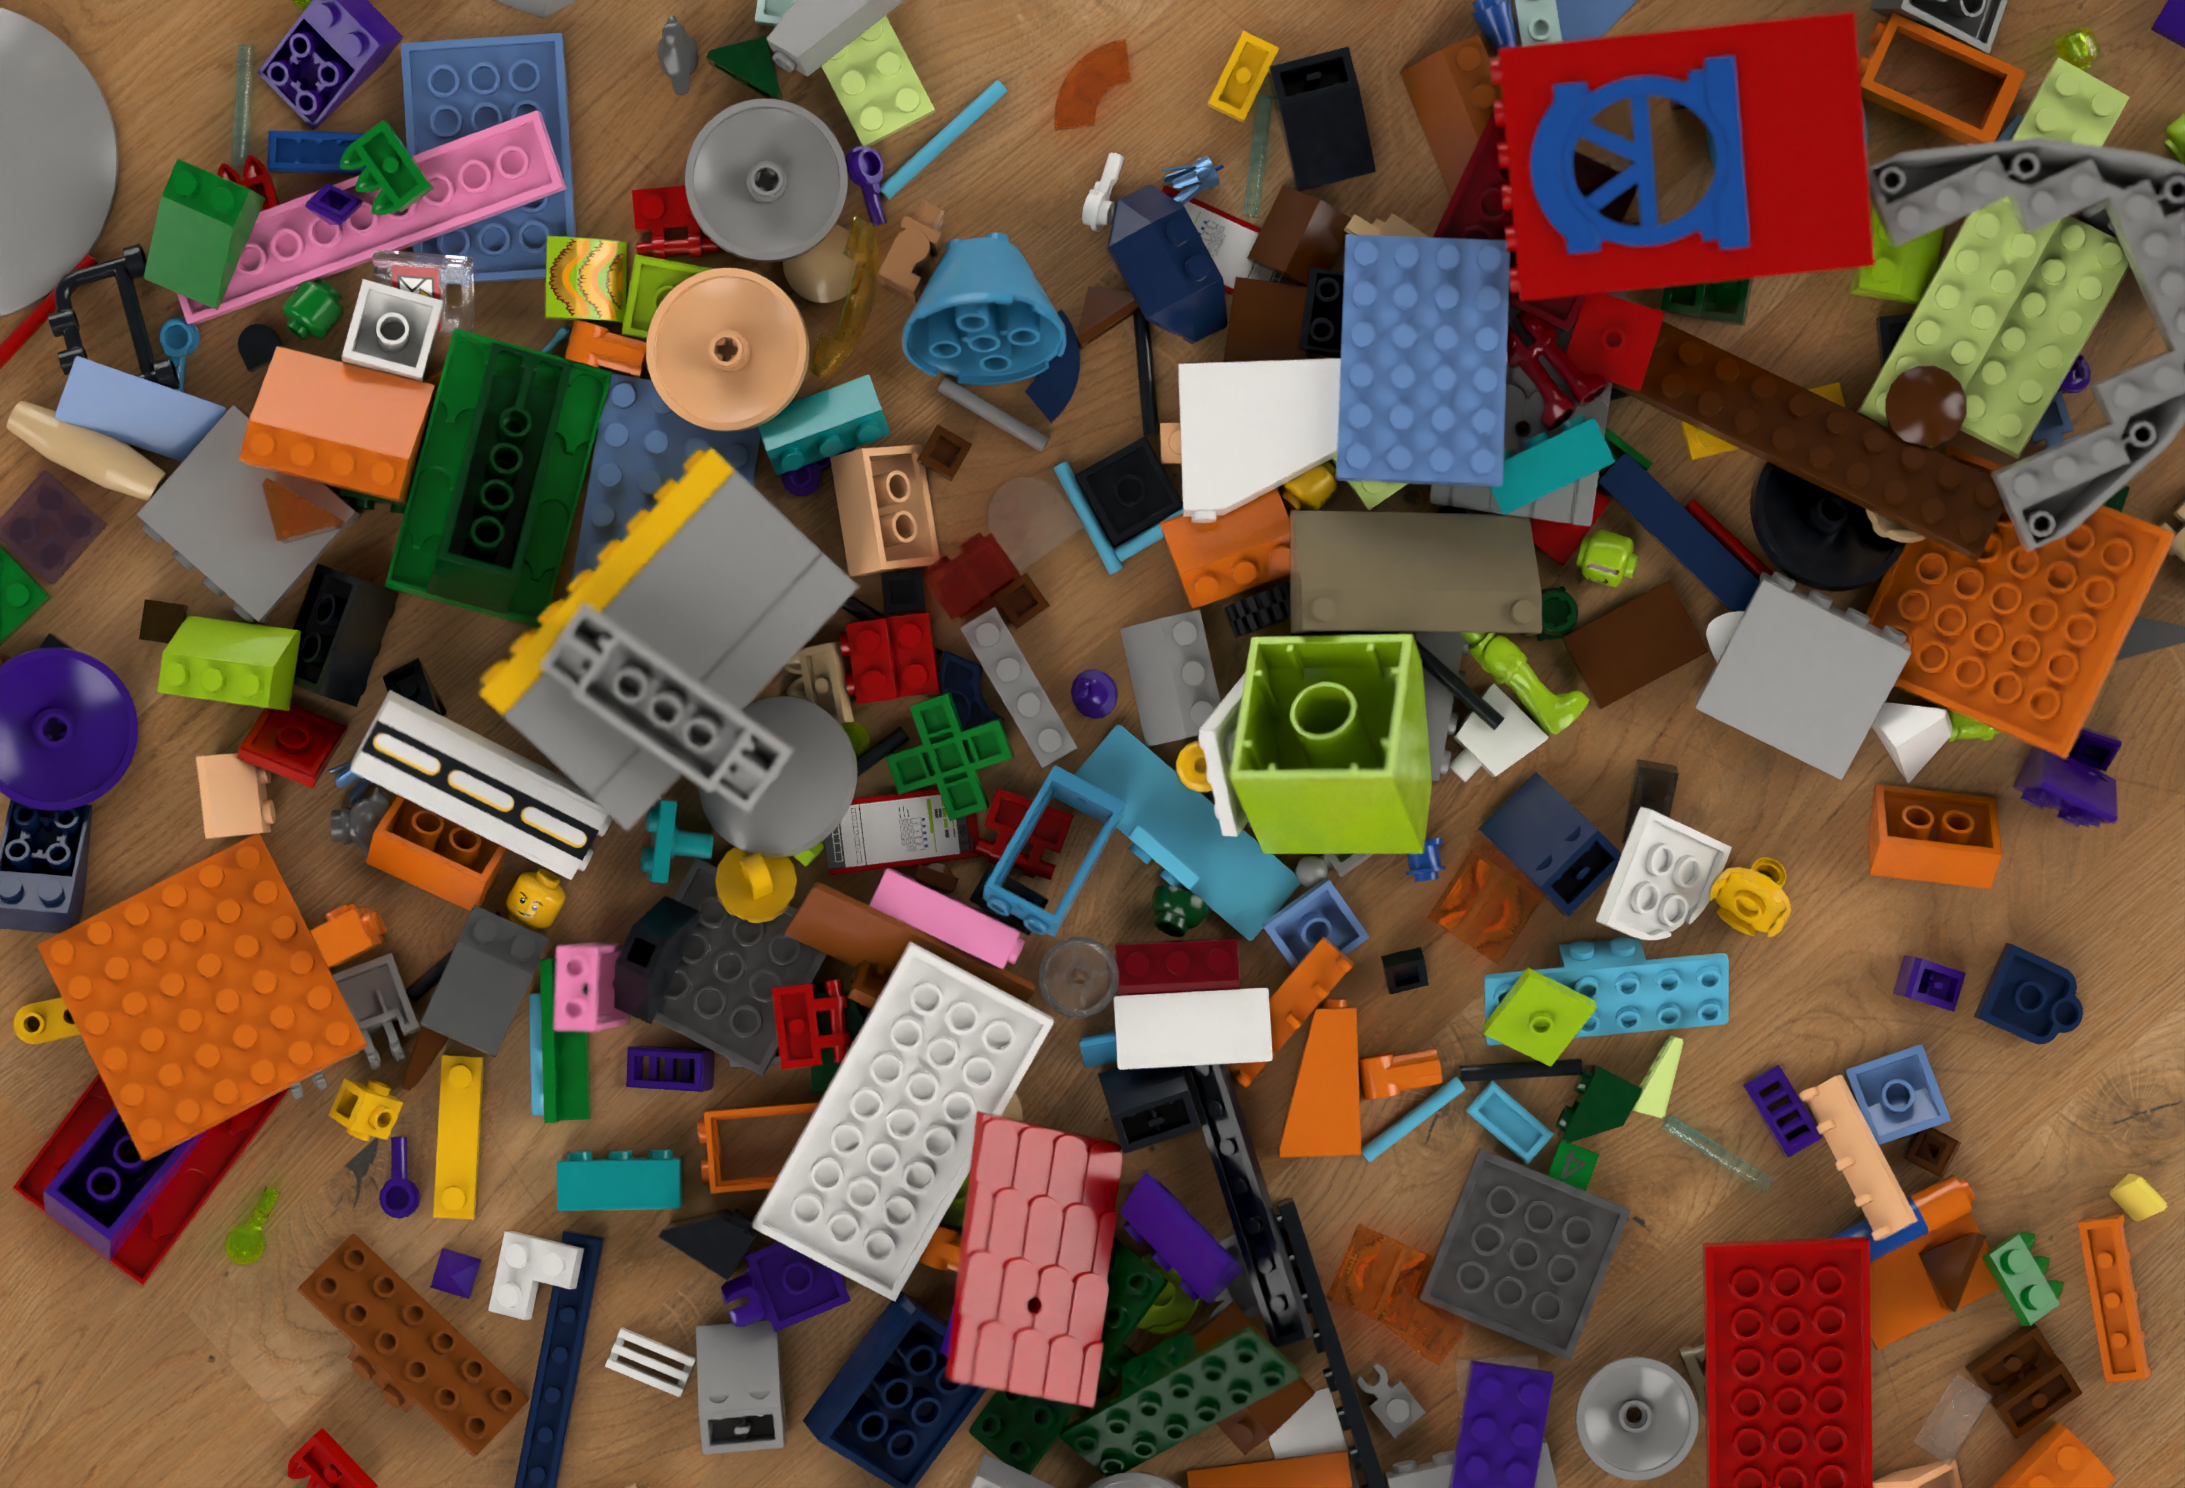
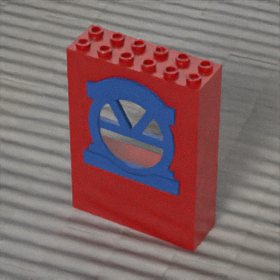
M1855 11L1499 48L1497 51L1498 58L1490 60L1492 85H1500L1501 100L1494 101L1496 127L1504 126L1505 142L1497 144L1499 168L1508 169L1509 184L1501 185L1503 210L1511 209L1512 226H1505L1507 251H1515L1516 267L1508 268L1510 292L1518 293L1520 301L1875 266ZM1648 95L1677 101L1695 112L1709 129L1716 152L1715 174L1705 196L1685 215L1662 225H1658ZM1622 99H1630L1634 142L1594 125L1591 121L1592 118L1610 104ZM1579 138H1584L1636 162L1588 197L1581 195L1574 178L1573 154ZM1637 183L1640 226L1622 225L1605 218L1599 213L1600 208Z

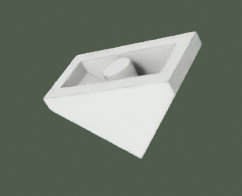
M1884 702L1872 724V728L1908 784L1948 740L1953 730L1947 709Z

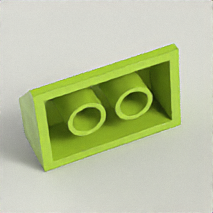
M1870 199L1875 266L1854 268L1850 294L1917 305L1937 271L1945 225L1897 247H1891Z
M188 615L163 651L157 693L290 711L301 631Z

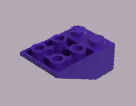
M312 0L257 73L314 130L384 63L403 39V36L368 0Z
M2032 746L2012 787L2022 792L2021 800L2040 809H2043V807L2054 808L2059 811L2056 816L2057 818L2076 827L2080 825L2099 827L2100 824H2115L2118 818L2115 779L2069 756L2067 759H2063Z

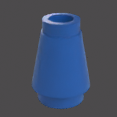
M1477 0L1472 3L1475 13H1472L1489 44L1493 47L1495 55H1497L1499 48L1518 46L1510 0Z

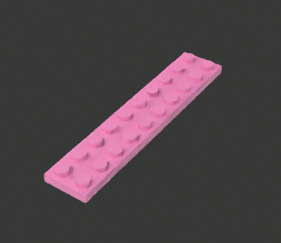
M536 110L413 155V159L434 189L403 212L395 211L387 215L372 214L373 202L382 188L373 192H357L355 189L359 176L332 185L362 200V206L342 225H329L306 208V202L318 191L261 211L218 310L177 293L187 325L203 323L293 290L305 281L314 282L317 279L326 278L566 190L567 188L541 112Z

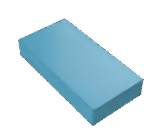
M1492 1080L1465 1110L1527 1165L1554 1135L1553 1132Z

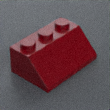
M1237 938L1115 943L1118 996L1240 989Z

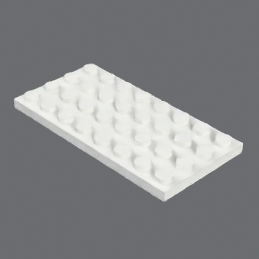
M909 942L751 1222L752 1228L895 1302L970 1171L977 1111L1002 1115L1053 1026L1054 1018L924 948Z

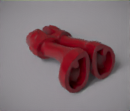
M1523 310L1516 317L1526 335L1528 334L1532 338L1533 343L1526 347L1521 341V337L1508 325L1507 364L1513 369L1520 367L1538 389L1544 403L1541 423L1548 431H1551L1567 421L1576 411V406L1545 370L1538 359L1540 356H1543L1563 378L1580 406H1585L1598 398L1608 388L1609 384L1603 376L1587 374L1574 365L1555 341L1558 336L1555 327L1537 315L1535 316Z

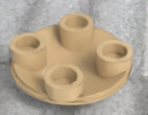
M835 225L829 235L812 250L796 258L783 261L784 274L791 288L805 300L816 303H830L847 296L860 283L864 266L863 254L858 241L848 230L839 225Z

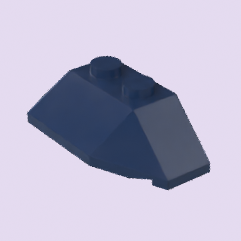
M1152 184L1117 200L1107 249L1145 319L1170 333L1183 337V340L1191 344L1225 329L1228 324L1223 277L1185 207Z

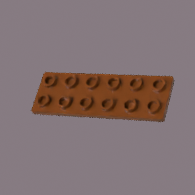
M818 882L814 884L785 930L787 936L857 968L848 998L871 1009L909 942L924 948L1025 1003L1034 994L1036 988L1034 983L990 964Z
M351 1234L298 1288V1292L355 1345L347 1358L352 1361V1368L360 1377L365 1380L371 1379L382 1390L383 1398L395 1408L400 1407L407 1412L417 1403L474 1457L488 1445L529 1400L512 1381L356 1234Z

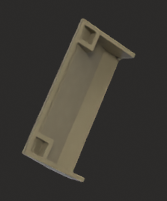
M1290 511L1291 634H1300L1314 630L1520 633V637H1529L1542 633V591L1530 517L1507 514Z

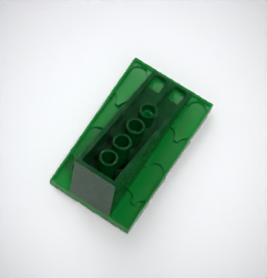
M454 328L384 587L540 629L543 624L538 618L550 606L613 372Z

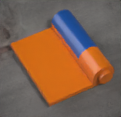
M1951 1175L1907 1197L1906 1199L1918 1221L1885 1239L1874 1241L1871 1235L1873 1230L1867 1218L1828 1237H1867L1870 1240L1871 1340L1876 1350L1953 1312L1941 1308L1919 1253L1971 1232L1981 1234L1970 1213L1972 1211L1970 1203L1975 1201V1196L1964 1178L1958 1181L1954 1175ZM1986 1241L1982 1245L1957 1310L2000 1289L1982 1258V1255L1990 1250Z

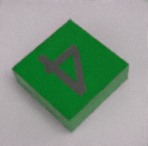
M1560 1139L1546 1175L1586 1191L1599 1154Z

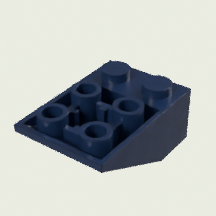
M1537 772L1478 828L1564 916H1570L1616 870L1622 855L1591 822Z
M12 799L10 800L0 844V929L61 933L79 924L85 899L92 805H83L67 810H41L27 807Z

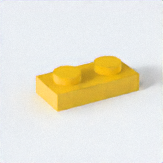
M1243 30L1207 106L1244 123L1268 74L1269 67L1272 66L1279 52V47Z

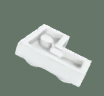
M505 1231L488 1311L522 1320L531 1319L539 1282L566 1289H576L584 1248L515 1231Z

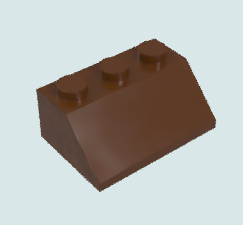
M1233 1301L1190 1334L1196 1340L1195 1355L1247 1326L1252 1327L1267 1342L1269 1340ZM1299 1375V1379L1216 1424L1237 1448L1246 1455L1271 1437L1315 1394V1391Z

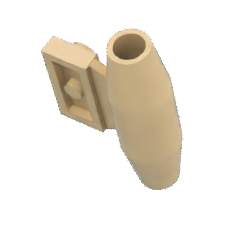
M20 401L9 416L7 422V429L47 459L104 488L149 501L168 478L167 473L131 448L130 444L87 428L57 420L54 417L56 413L54 410L26 401Z

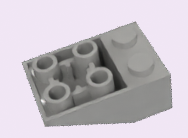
M759 1320L745 1327H737L734 1323L696 1326L698 1406L702 1455L784 1448L788 1441L778 1331H774L769 1320Z

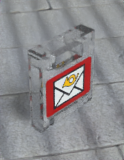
M389 250L374 252V282L443 301L436 332L437 336L452 337L454 328L473 333V257ZM447 283L461 284L462 306L451 305L448 313Z

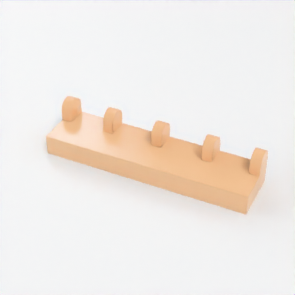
M1836 1075L1816 1087H1811L1801 1092L1799 1096L1802 1102H1807L1818 1123L1816 1129L1819 1134L1824 1135L1837 1160L1835 1165L1838 1171L1843 1172L1856 1197L1854 1202L1857 1208H1862L1873 1230L1871 1235L1874 1241L1885 1239L1917 1222L1918 1220L1843 1076Z

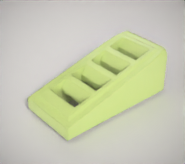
M1671 1035L1666 1039L1639 1086L1642 1091L1632 1111L1659 1118L1665 1117L1684 1044L1683 1039Z

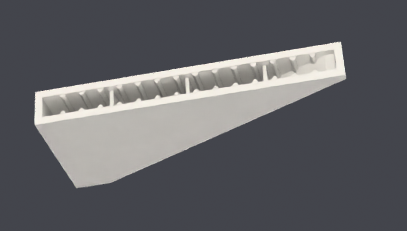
M1341 358L1178 364L1183 517L1192 516V522L1196 523L1216 521V515H1225L1337 456Z

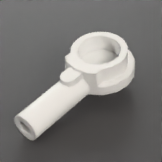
M1109 153L1101 180L1096 181L1094 189H1090L1084 203L1082 222L1084 225L1091 226V230L1100 232L1104 225L1109 226L1113 219L1115 205L1114 202L1110 201V194L1113 185L1118 180L1124 157L1117 153Z

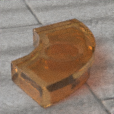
M1126 39L1107 43L1094 49L1071 69L1057 96L1054 112L1055 130L1095 126L1096 110L1103 96L1115 86L1130 82Z

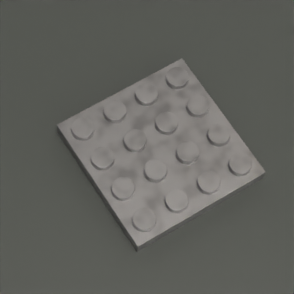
M696 857L673 899L701 911L702 914L654 1020L764 1077L779 1049L772 988L805 983L813 984L828 954L785 934L787 925L797 912V909L791 906L772 921L757 924L729 914L718 900L715 886L718 868Z
M1478 1148L1418 1299L1571 1361L1631 1210Z

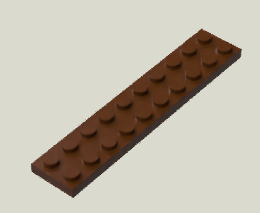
M1662 321L1640 391L1612 384L1613 388L1976 562L1980 558L2005 507L1992 477L1927 446L1918 447L1903 441L1889 428Z

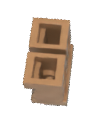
M922 201L913 219L906 215L904 216L899 225L900 233L895 238L877 273L880 287L916 305L923 292L922 279L918 275L923 274L930 267L931 254L938 257L943 247L940 231L946 222L945 218H943L945 211L926 201Z

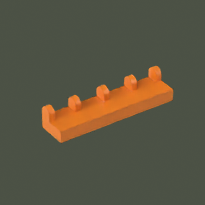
M1324 936L1269 997L1273 1057L1354 965L1350 958ZM1269 1061L1230 1063L1227 1066L1235 1075L1237 1081L1243 1086L1248 1087Z
M2113 1214L2105 1218L2086 1219L2078 1222L2106 1383L2146 1380L2152 1375L2151 1368L2147 1364L2143 1341L2145 1334L2144 1330H2141L2136 1301L2138 1293L2137 1290H2134L2129 1261L2131 1253L2130 1250H2127L2123 1223H2125L2124 1214Z

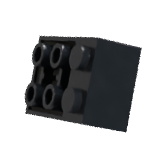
M1349 46L1269 67L1267 76L1297 191L1301 192L1376 172L1359 85Z

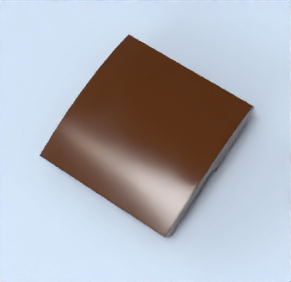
M1236 277L1223 362L1306 360L1307 351L1298 348L1307 287Z
M2035 1323L2030 1326H2022L1965 1366L1983 1395L2015 1439L2021 1437L2082 1394L2081 1389L2067 1367L2056 1356Z

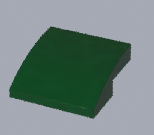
M1753 278L1664 287L1661 311L1745 326Z

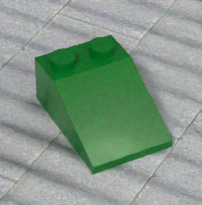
M177 159L161 196L143 278L218 310L266 198L246 187Z

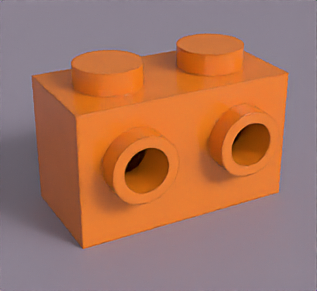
M346 904L325 914L328 922L310 930L328 967L343 965L387 943L383 934L387 933V928L380 914L377 911L371 912L369 907L356 908L355 904L349 906Z

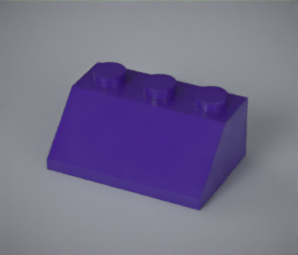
M1147 1172L1140 1178L1120 1210V1213L1128 1220L1123 1227L1137 1242L1141 1243L1146 1239L1155 1249L1151 1257L1166 1272L1173 1268L1183 1278L1178 1285L1191 1299L1196 1301L1201 1297L1210 1304L1245 1269L1163 1183Z

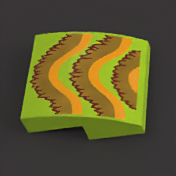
M547 236L545 319L623 323L626 310L627 242L582 237Z

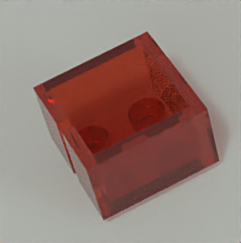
M978 532L960 545L964 551L951 561L946 555L927 568L930 576L925 578L924 581L955 624L983 605L984 601L982 599L989 595L993 598V595L1020 577V573L992 533L983 537L981 532Z

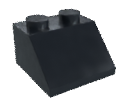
M736 1208L734 1212L724 1209L672 1221L662 1230L658 1237L724 1279L729 1280L760 1232L752 1228L751 1222L754 1218Z

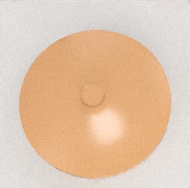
M718 268L691 276L677 285L663 299L652 318L648 330L646 360L656 391L667 406L677 415L694 425L708 430L739 432L755 428L770 421L781 413L793 400L802 385L807 371L809 339L799 309L779 286L751 271L737 268Z

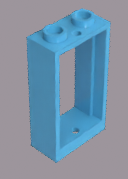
M1054 765L984 888L983 900L987 901V905L993 911L1004 916H1008L1010 913L1023 920V924L1034 933L1040 935L1047 933L1055 937L1120 823L1127 802ZM1052 797L1104 823L1053 915L1001 888Z

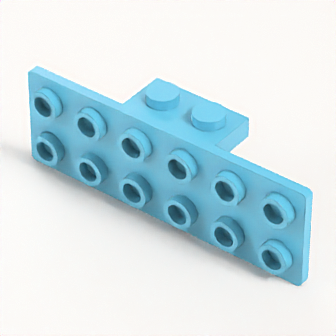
M1119 724L1113 728L1074 774L1127 802L1124 815L1117 829L1134 842L1129 847V850L1146 864L1151 859H1154L1164 868L1160 874L1163 879L1174 887L1181 888L1184 885L1249 941H1252L1263 929L1261 924L1274 916L1301 884L1296 874L1273 854H1264L1259 842L1245 830H1242L1237 837L1223 836L1219 819L1215 816L1214 804L1200 792L1190 790L1183 785L1177 773Z
M1617 937L1613 940L1592 942L1580 940L1570 944H1559L1561 968L1534 970L1595 1000L1597 1009L1574 1038L1723 1025L1729 1021V959L1726 953L1646 960L1639 938ZM1524 971L1486 974L1484 976L1485 1022ZM1485 1035L1488 1045L1502 1044Z

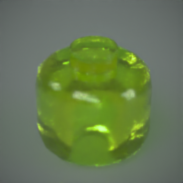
M2088 26L2072 29L2063 33L2055 40V48L2059 58L2081 70L2091 67L2093 65L2092 61L2100 54V47L2094 31Z

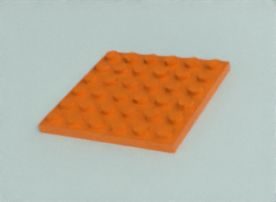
M1948 445L1944 453L1945 456L1992 477L1990 473L2005 467L1951 445ZM2101 505L2070 534L2028 551L2023 549L2004 507L1977 562L1928 538L1919 542L1906 543L1898 560L1886 571L1865 615L1870 618L1869 624L1881 630L1885 626L1892 627L1906 635L1907 639L1905 641L1910 643L1912 653L1897 678L1894 687L2063 759H2067L2175 535L2171 531Z
M254 834L37 944L39 952L142 1160L145 1162L369 1046L261 834Z

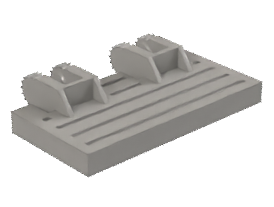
M392 953L333 974L369 1045L364 1049L372 1070L381 1067L379 1053L374 1048L370 1034L385 1029L390 1042L389 1048L392 1056L396 1058V1061L404 1059L405 1055L392 1022L398 1020L404 1036L420 1031ZM322 1070L312 1075L313 1082L319 1090L328 1087ZM301 1081L290 1086L294 1099L303 1097Z

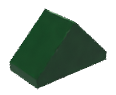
M766 36L711 49L708 52L706 58L710 65L768 99H783Z

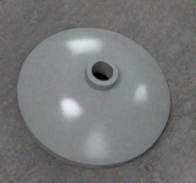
M1633 1356L1612 1361L1601 1367L1589 1378L1578 1398L1575 1422L1581 1445L1596 1465L1619 1478L1648 1480L1668 1473L1688 1455L1697 1436L1699 1413L1691 1388L1678 1372L1658 1360ZM1632 1407H1637L1640 1410V1416L1635 1421H1629L1626 1418L1627 1411Z

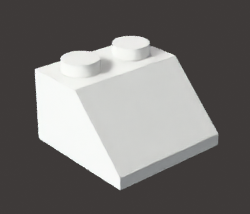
M363 279L342 353V362L424 382L434 346L443 301Z

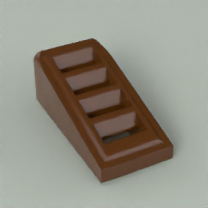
M421 1026L401 1083L403 1089L410 1091L419 1083L449 1040V1037Z

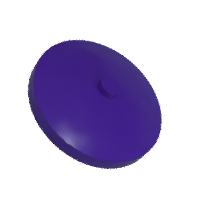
M46 647L26 651L3 663L0 666V792L27 807L41 810H67L93 802L114 787L125 774L132 761L138 738V720L135 706L130 693L117 674L103 662L89 654L62 647Z

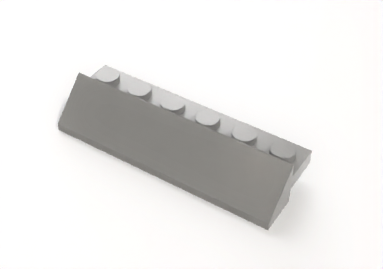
M586 602L579 608L539 666L574 691L571 694L574 698L711 793L715 789L747 813L794 751L792 747Z

